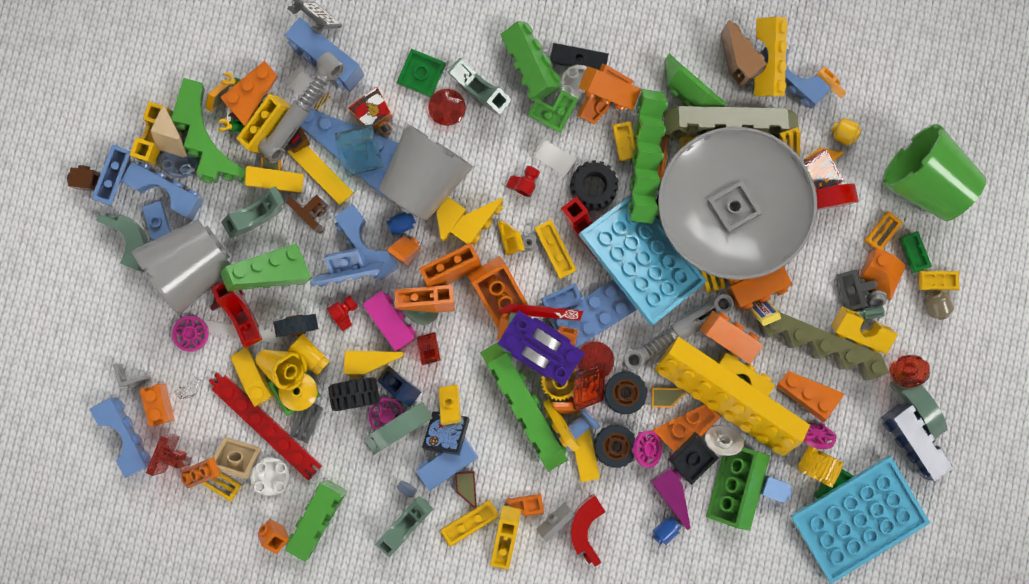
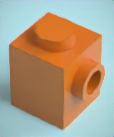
M270 518L257 532L261 546L275 554H278L289 541L285 527Z

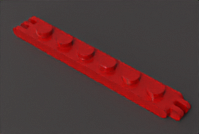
M216 372L214 376L219 381L216 382L213 378L209 380L210 384L214 386L212 391L307 480H310L312 477L307 471L309 470L315 475L317 471L312 466L315 465L320 469L322 465L293 437H290V434L260 406L254 407L248 395L228 376L224 375L222 377Z

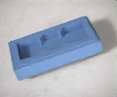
M161 201L142 207L152 240L171 232Z
M576 283L541 298L544 307L568 309L584 302Z

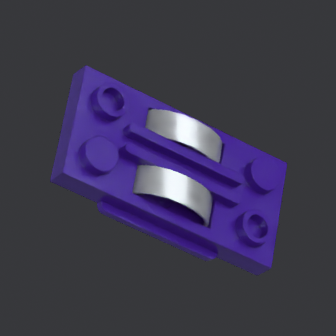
M519 310L497 342L498 345L511 352L514 358L542 376H549L563 386L585 354V352L571 344L569 338L537 318L532 319Z

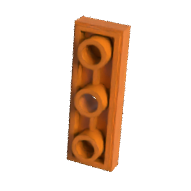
M214 457L181 470V481L187 489L221 476Z

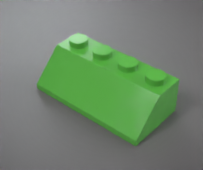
M744 447L735 455H722L706 517L737 529L750 531L770 455Z

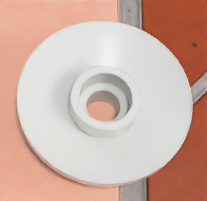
M728 426L712 427L705 435L706 445L713 452L720 455H735L744 446L742 435L737 430Z

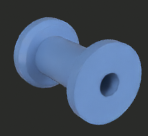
M584 406L580 408L582 415L568 425L575 439L579 438L590 427L594 429L600 428L598 422ZM553 430L554 434L559 439V437H561L560 433L557 434L555 430Z

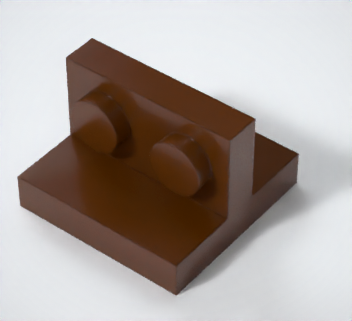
M317 194L304 207L292 197L286 202L314 231L321 235L326 230L315 218L324 215L329 205Z

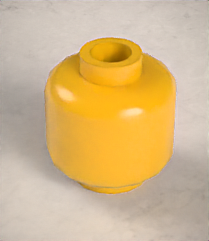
M842 118L839 123L835 122L831 133H834V141L846 146H851L853 143L856 144L862 129H859V123L846 118Z

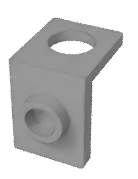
M113 365L119 387L129 386L130 389L141 386V382L150 379L149 375H143L127 380L123 365Z

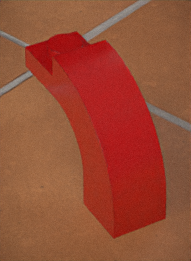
M854 183L816 189L817 210L842 207L859 202Z
M576 196L561 207V212L576 237L596 260L595 255L579 236L580 232L593 223L589 218V211Z
M223 281L212 286L211 289L216 302L230 317L243 347L248 348L263 340L258 329V322L240 291H227Z
M592 494L575 510V516L571 520L570 534L577 555L585 551L583 556L588 564L593 563L596 567L602 562L588 541V529L591 523L606 511L595 494Z

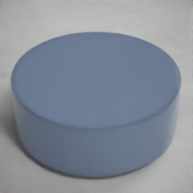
M403 480L397 486V489L408 497H414L417 492L414 486Z

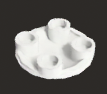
M584 65L569 67L564 71L560 81L563 86L560 88L561 91L563 90L578 98L577 103L584 102L586 95H584L585 91L579 89L587 68Z
M272 457L262 459L256 463L250 475L254 490L266 496L284 492L290 477L286 464Z

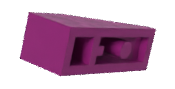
M667 467L651 479L650 482L684 528L689 530L691 527L683 484L680 481L682 477L676 469L672 470Z

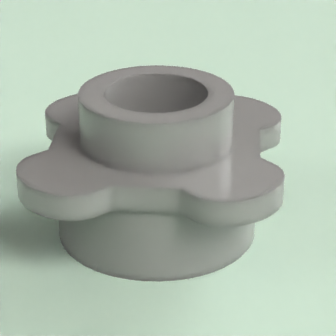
M534 233L526 236L521 234L525 249L521 252H536L538 250L536 245L537 235Z

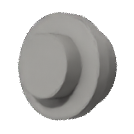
M874 290L869 293L867 300L871 306H883L886 304L887 294L881 290Z

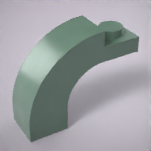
M459 58L447 71L466 93L496 114H500L511 102V99L499 87L485 81L462 58Z
M275 186L269 188L255 203L241 210L229 213L221 223L229 237L233 238L251 231L275 217L283 210L282 206L285 202Z
M109 213L106 216L99 214L97 222L117 229L125 239L126 247L120 264L144 272L145 269L142 270L131 252L135 248L149 242L142 227L133 219L119 214V217Z
M904 372L890 382V387L907 404L914 406L916 411L913 413L918 418H922L925 423L922 426L923 429L931 433L934 438L948 430L946 420L939 406L918 381L915 382Z
M421 402L364 439L375 455L431 420L432 416L424 403Z
M418 496L375 545L390 558L416 527L431 513L433 508L425 499Z

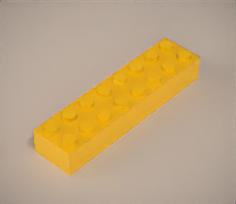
M679 336L662 354L654 368L662 377L667 378L678 388L685 390L693 398L701 401L709 409L716 411L727 421L732 422L742 431L750 434L758 442L765 444L782 457L803 442L810 427V424Z

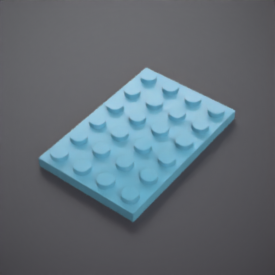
M629 196L580 232L579 236L651 327L705 284L707 280L696 267L689 264L674 249L657 217L654 218L653 224L630 221L628 202H631L632 196Z
M889 455L790 515L831 584L930 524L896 463Z

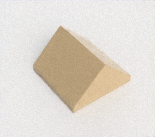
M161 108L150 131L157 149L180 157H186L187 154L182 140L166 108Z
M224 437L214 458L219 471L248 479L258 461L261 448Z

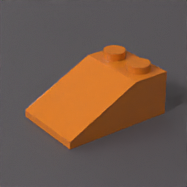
M501 256L467 274L497 328H499L500 319L504 314L497 312L509 303L528 305Z

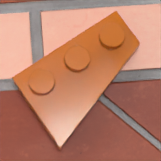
M264 60L220 98L243 125L246 126L259 108L263 98L267 96L278 76Z
M602 64L599 71L629 84L634 82L606 64ZM586 96L577 116L595 125L610 108V105L600 102V97L595 96V99Z
M787 371L776 386L823 423L829 418L844 396L842 392L790 371Z
M704 404L652 430L675 452L693 433L696 432L701 437L721 416Z

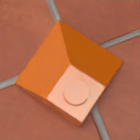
M875 248L869 251L859 278H865V282L876 280L878 288L868 291L881 290L887 294V299L891 300L906 265L895 255Z

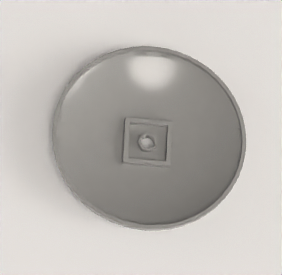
M725 127L706 132L694 138L678 151L663 175L659 190L658 207L661 224L669 242L689 264L709 275L719 278L747 280L759 278L779 270L802 250L815 224L817 196L815 185L807 166L800 156L785 142L757 129ZM730 203H738L740 210L732 211L729 207Z

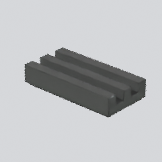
M313 403L309 408L299 434H296L306 409L300 411L290 437H294L304 443H309L323 407ZM315 408L317 409V412L314 416V419L311 423V426L308 430L306 437H303L305 429Z

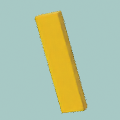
M309 146L296 153H293L291 149L287 151L340 206L354 194Z

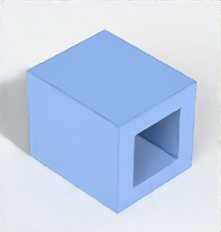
M765 475L760 494L785 503L786 499L788 500L791 496V484Z

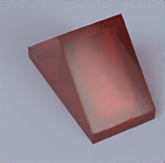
M435 332L417 337L421 364L423 366L443 361Z

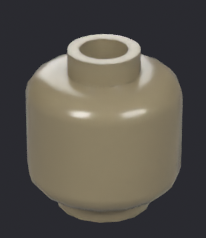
M942 290L929 293L924 302L928 314L932 318H938L939 320L947 319L954 310L950 295Z

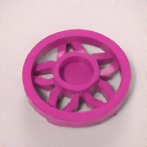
M185 316L175 323L172 330V338L179 349L187 352L197 351L207 343L209 328L201 318ZM186 320V327H179V325ZM195 320L199 321L202 325L196 326ZM199 328H204L203 331H198ZM205 333L204 339L202 340V338L199 337V335H203ZM177 335L183 337L181 343L178 342ZM191 341H192V344L195 345L196 347H195V348H192V349L187 348L188 346L191 345Z
M382 398L379 402V409L381 411L373 412L377 405L374 404L369 410L368 417L373 429L377 430L382 427V423L387 424L397 418L395 415H398L400 411L401 414L405 413L397 400ZM382 401L386 405V408L384 409L382 408ZM387 401L394 402L396 405L389 408ZM399 407V409L394 413L393 408ZM377 413L379 414V418L372 416ZM373 420H376V421H379V420H380V422H379V428L376 427V425L374 424Z
M821 422L819 424L808 423L810 427L803 440L806 444L817 449H830L834 446L836 434Z
M653 431L639 432L634 441L632 453H634V457L640 466L653 467L661 458V440Z

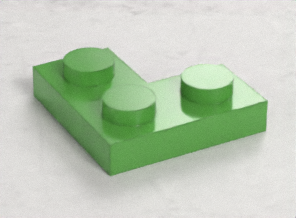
M562 90L553 107L540 99H535L527 115L561 133L579 99Z

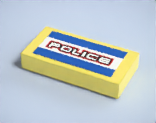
M756 301L753 303L754 307L749 309L763 326L781 319L780 313L769 301L763 303Z

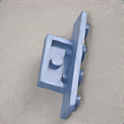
M361 247L327 254L324 259L329 273L316 275L310 284L311 286L318 285L322 287L330 282L341 283L350 278L357 280L365 275L376 276L381 273L385 263L383 261L367 265Z

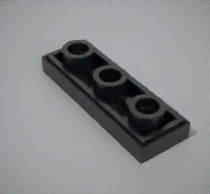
M553 43L550 61L553 64L563 66L584 65L599 70L602 64L607 65L609 53ZM576 57H581L582 60L578 61Z

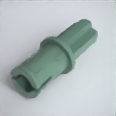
M883 306L863 307L859 310H854V312L860 314L864 322H867L869 319L885 316Z

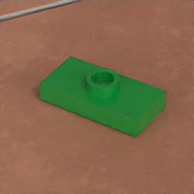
M919 231L898 238L911 273L932 267Z

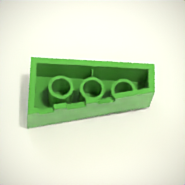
M517 21L500 35L509 55L515 57L513 64L516 70H519L523 75L521 79L523 86H528L530 90L527 93L529 99H546L563 87L560 82L561 78L552 69L550 59L541 50V43L534 38L531 26L526 22Z
M297 243L225 266L220 272L227 291L259 287L270 288L271 286L283 287L295 284L305 285L312 279Z
M328 479L320 482L315 490L313 499H310L305 508L304 516H301L295 525L297 527L295 533L290 534L285 551L306 562L329 525L347 490Z

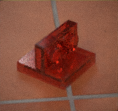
M169 434L160 437L146 474L155 476L165 473L168 465L178 469L190 464L192 458L188 457L185 451L178 449L174 451L180 436Z

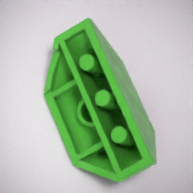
M670 53L667 55L664 61L666 88L671 96L674 98L678 97L682 101L683 106L724 107L727 104Z

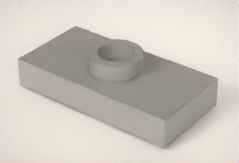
M563 503L536 530L547 542L575 514Z

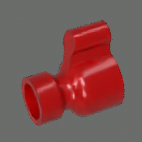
M527 166L524 171L525 175L522 177L510 176L506 187L523 196L531 197L536 187L534 181L538 179L540 171L534 167Z
M351 295L344 299V302L334 303L327 308V311L340 329L345 331L352 326L348 312L354 311L359 307Z

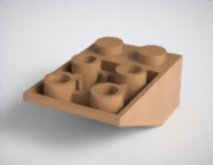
M729 20L720 34L729 74L742 88L755 78L767 63L764 56L759 52L757 53L753 48L750 39L745 38L741 34L739 26Z

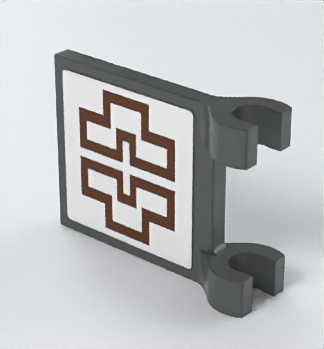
M293 0L294 4L287 8L293 14L302 10L317 24L312 26L311 29L316 34H319L324 29L342 27L341 23L314 1Z

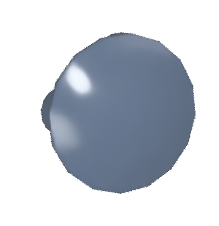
M163 152L161 155V165L168 175L174 178H185L196 172L200 158L188 155V152H186V157Z

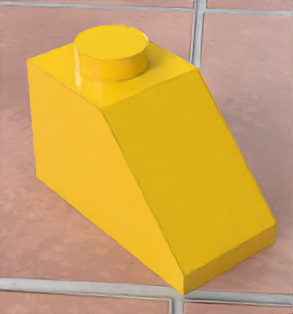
M449 197L436 211L440 238L443 242L447 241L451 235L450 231L459 219L467 213L465 208Z

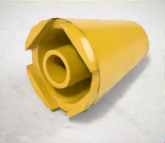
M263 349L257 354L255 359L256 365L277 388L286 391L297 388L303 381L302 376L304 372L306 373L307 363L304 357L295 352Z

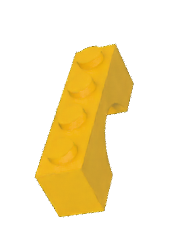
M785 17L756 18V38L761 40L767 47L768 63L764 71L755 77L754 96H785V71L787 69L786 37L788 30L787 18Z

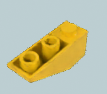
M499 198L462 216L450 231L451 234L465 245L471 243L475 246L481 238L479 234L482 230H487L492 224L491 218L494 214L498 215L504 208L502 205L503 199Z

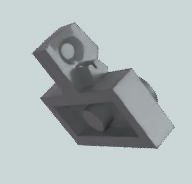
M857 269L837 274L846 308L855 310L866 307L865 296L869 295L868 290L878 288L877 281L865 282V278H859Z

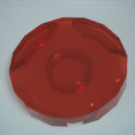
M597 341L589 342L582 346L580 350L585 352L577 365L579 371L583 372V370L586 371V369L589 370L588 368L591 369V367L594 368V366L597 367L598 365V379L609 375L614 366V354L610 347Z
M917 355L902 356L898 358V361L893 362L889 369L891 380L902 387L919 386L925 383L931 374L929 362Z

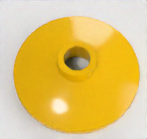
M306 373L302 376V383L297 387L300 389L298 395L294 394V389L290 391L279 389V398L286 408L293 411H302L309 408L315 402L318 388L314 379Z

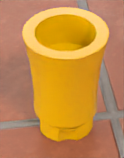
M302 334L287 350L288 352H295L303 356L307 363V368L310 371L313 370L316 375H319L330 363V360L325 357L305 334Z

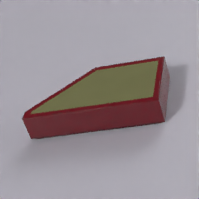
M475 471L455 473L456 493L473 508H477Z

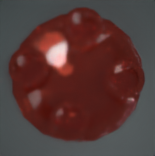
M442 89L433 94L429 100L428 109L435 123L449 126L461 122L465 114L466 105L460 93L452 89Z

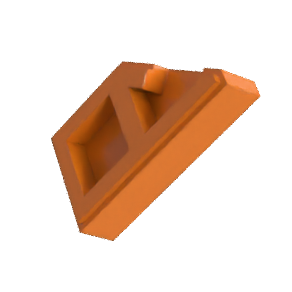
M541 494L506 499L507 504L513 508L521 509V514L524 516L544 514Z

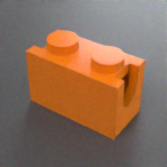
M166 383L140 389L149 427L175 421Z

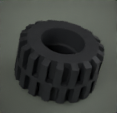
M592 160L591 163H588V161L584 162L582 166L577 167V170L572 175L569 186L571 197L575 198L577 196L588 211H599L602 208H606L612 203L618 191L619 181L615 176L616 172L611 170L610 165H604L602 161L600 163H597L596 160ZM590 176L599 177L605 184V190L599 196H591L584 191L583 181Z
M374 377L345 381L328 386L331 409L333 411L364 407L380 402L377 379Z

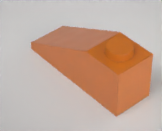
M403 236L392 244L387 251L394 258L409 267L422 248L418 245L420 242L412 236L409 239Z
M453 285L394 290L396 309L432 313L455 311Z

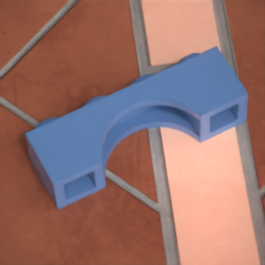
M765 47L760 53L764 56L765 62L768 63V50ZM787 49V51H786V64H787V54H788L789 49ZM787 65L785 71L786 90L793 95L795 94L800 99L802 105L812 109L831 87L819 76L812 78L797 77L789 70Z
M131 162L121 182L142 193L154 187L165 188L171 199L170 209L190 220L194 219L203 203V200L198 198L199 193L191 189L188 192L183 190L182 184L175 180H172V182L165 180L167 176L159 171H156L154 174L149 171L150 167L142 162H139V164Z
M353 204L334 217L337 221L335 226L341 233L344 231L348 236L346 238L348 244L352 248L361 247L368 264L384 261L385 266L380 274L373 276L374 279L378 277V279L383 280L399 268L387 250L372 251L364 245L362 229L366 220Z
M114 397L99 403L89 410L98 426L112 427L121 435L123 449L116 462L124 478H127L151 466V457L146 450L144 451L141 445L142 439L139 434L135 433L131 418L126 416L123 402Z

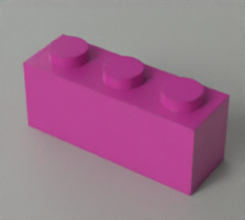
M380 291L364 302L363 306L395 352H398L416 339L414 336L416 331L411 324L406 325L403 320L405 316L402 311L394 308L392 305L394 300L390 294Z

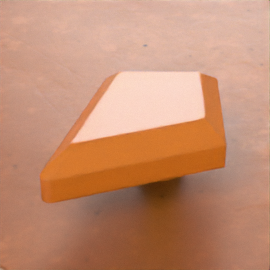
M569 397V399L566 398V402H554L553 408L564 415L578 414L581 403L574 407V397Z

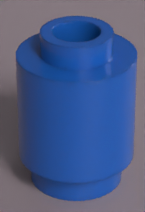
M401 212L390 217V220L386 221L392 235H399L413 229V224L416 221L412 214Z
M670 516L668 519L665 518L653 530L654 535L652 537L659 545L662 543L667 545L679 534L681 526Z

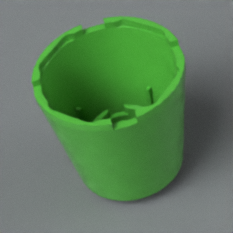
M933 124L911 138L912 143L905 150L901 148L887 166L882 181L885 183L884 186L939 219L950 221L963 214L975 203L985 188L986 177L945 129L939 124Z

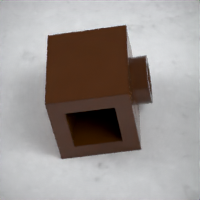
M78 165V168L71 167L67 175L68 186L78 190L94 191L101 173L90 170V167Z

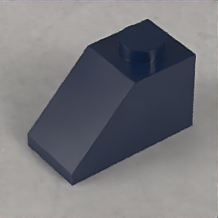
M390 366L385 369L377 380L395 398L409 407L412 406L422 392Z

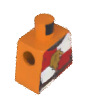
M375 87L348 107L351 114L370 132L379 129L383 136L393 130L388 123L393 116L378 87Z

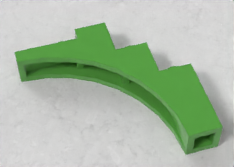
M183 78L171 120L177 130L184 132L188 130L184 143V149L188 152V155L196 158L201 156L197 169L198 178L204 183L212 184V182L218 183L221 176L223 180L230 182L237 180L241 181L240 183L244 185L245 169L222 154L212 142L205 129L202 114V102L205 91L203 83Z

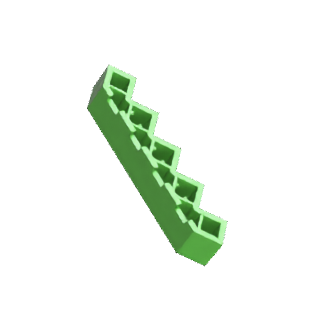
M641 89L636 113L639 114L634 130L636 146L632 153L634 172L630 177L629 191L632 192V200L628 202L630 221L653 224L654 218L659 214L655 195L657 190H660L661 185L657 169L664 158V153L659 145L661 137H664L666 133L662 115L667 110L668 100H666L664 92Z
M495 343L480 353L542 463L549 472L568 461L565 455L567 449L561 442L558 443L551 431L553 427L550 419H544L537 406L540 402L535 393L531 395L523 382L527 379L521 370H516L510 359L512 357L511 353L501 351L502 347Z

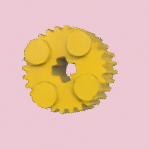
M574 369L564 386L557 385V382L549 376L544 377L541 375L540 380L542 382L541 386H543L542 389L545 390L544 393H547L548 397L551 396V399L555 398L556 401L557 399L561 401L562 399L565 400L566 397L568 399L569 396L572 397V394L576 393L575 378L577 370Z
M808 446L796 470L833 487L844 463L814 447Z

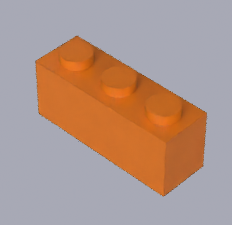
M588 66L579 85V89L585 91L584 95L595 99V96L600 97V102L608 105L611 102L615 103L614 108L625 111V108L633 111L641 89Z
M470 243L420 267L419 270L428 287L442 286L467 276V274L481 267V263Z
M783 266L771 274L734 284L727 291L734 301L736 310L742 308L745 311L754 307L753 303L756 301L763 303L770 300V296L775 293L778 296L787 293V288L793 284Z
M712 311L699 330L751 364L764 346L758 341L759 337L751 331L748 334L744 332L745 327L736 321L734 324L729 322L731 318L723 312L717 314Z

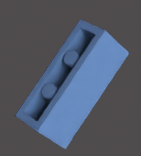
M112 144L92 200L112 206L130 159L131 151Z
M465 437L460 456L437 452L434 454L435 459L430 462L426 459L419 464L420 469L416 472L430 491L476 460L478 455Z

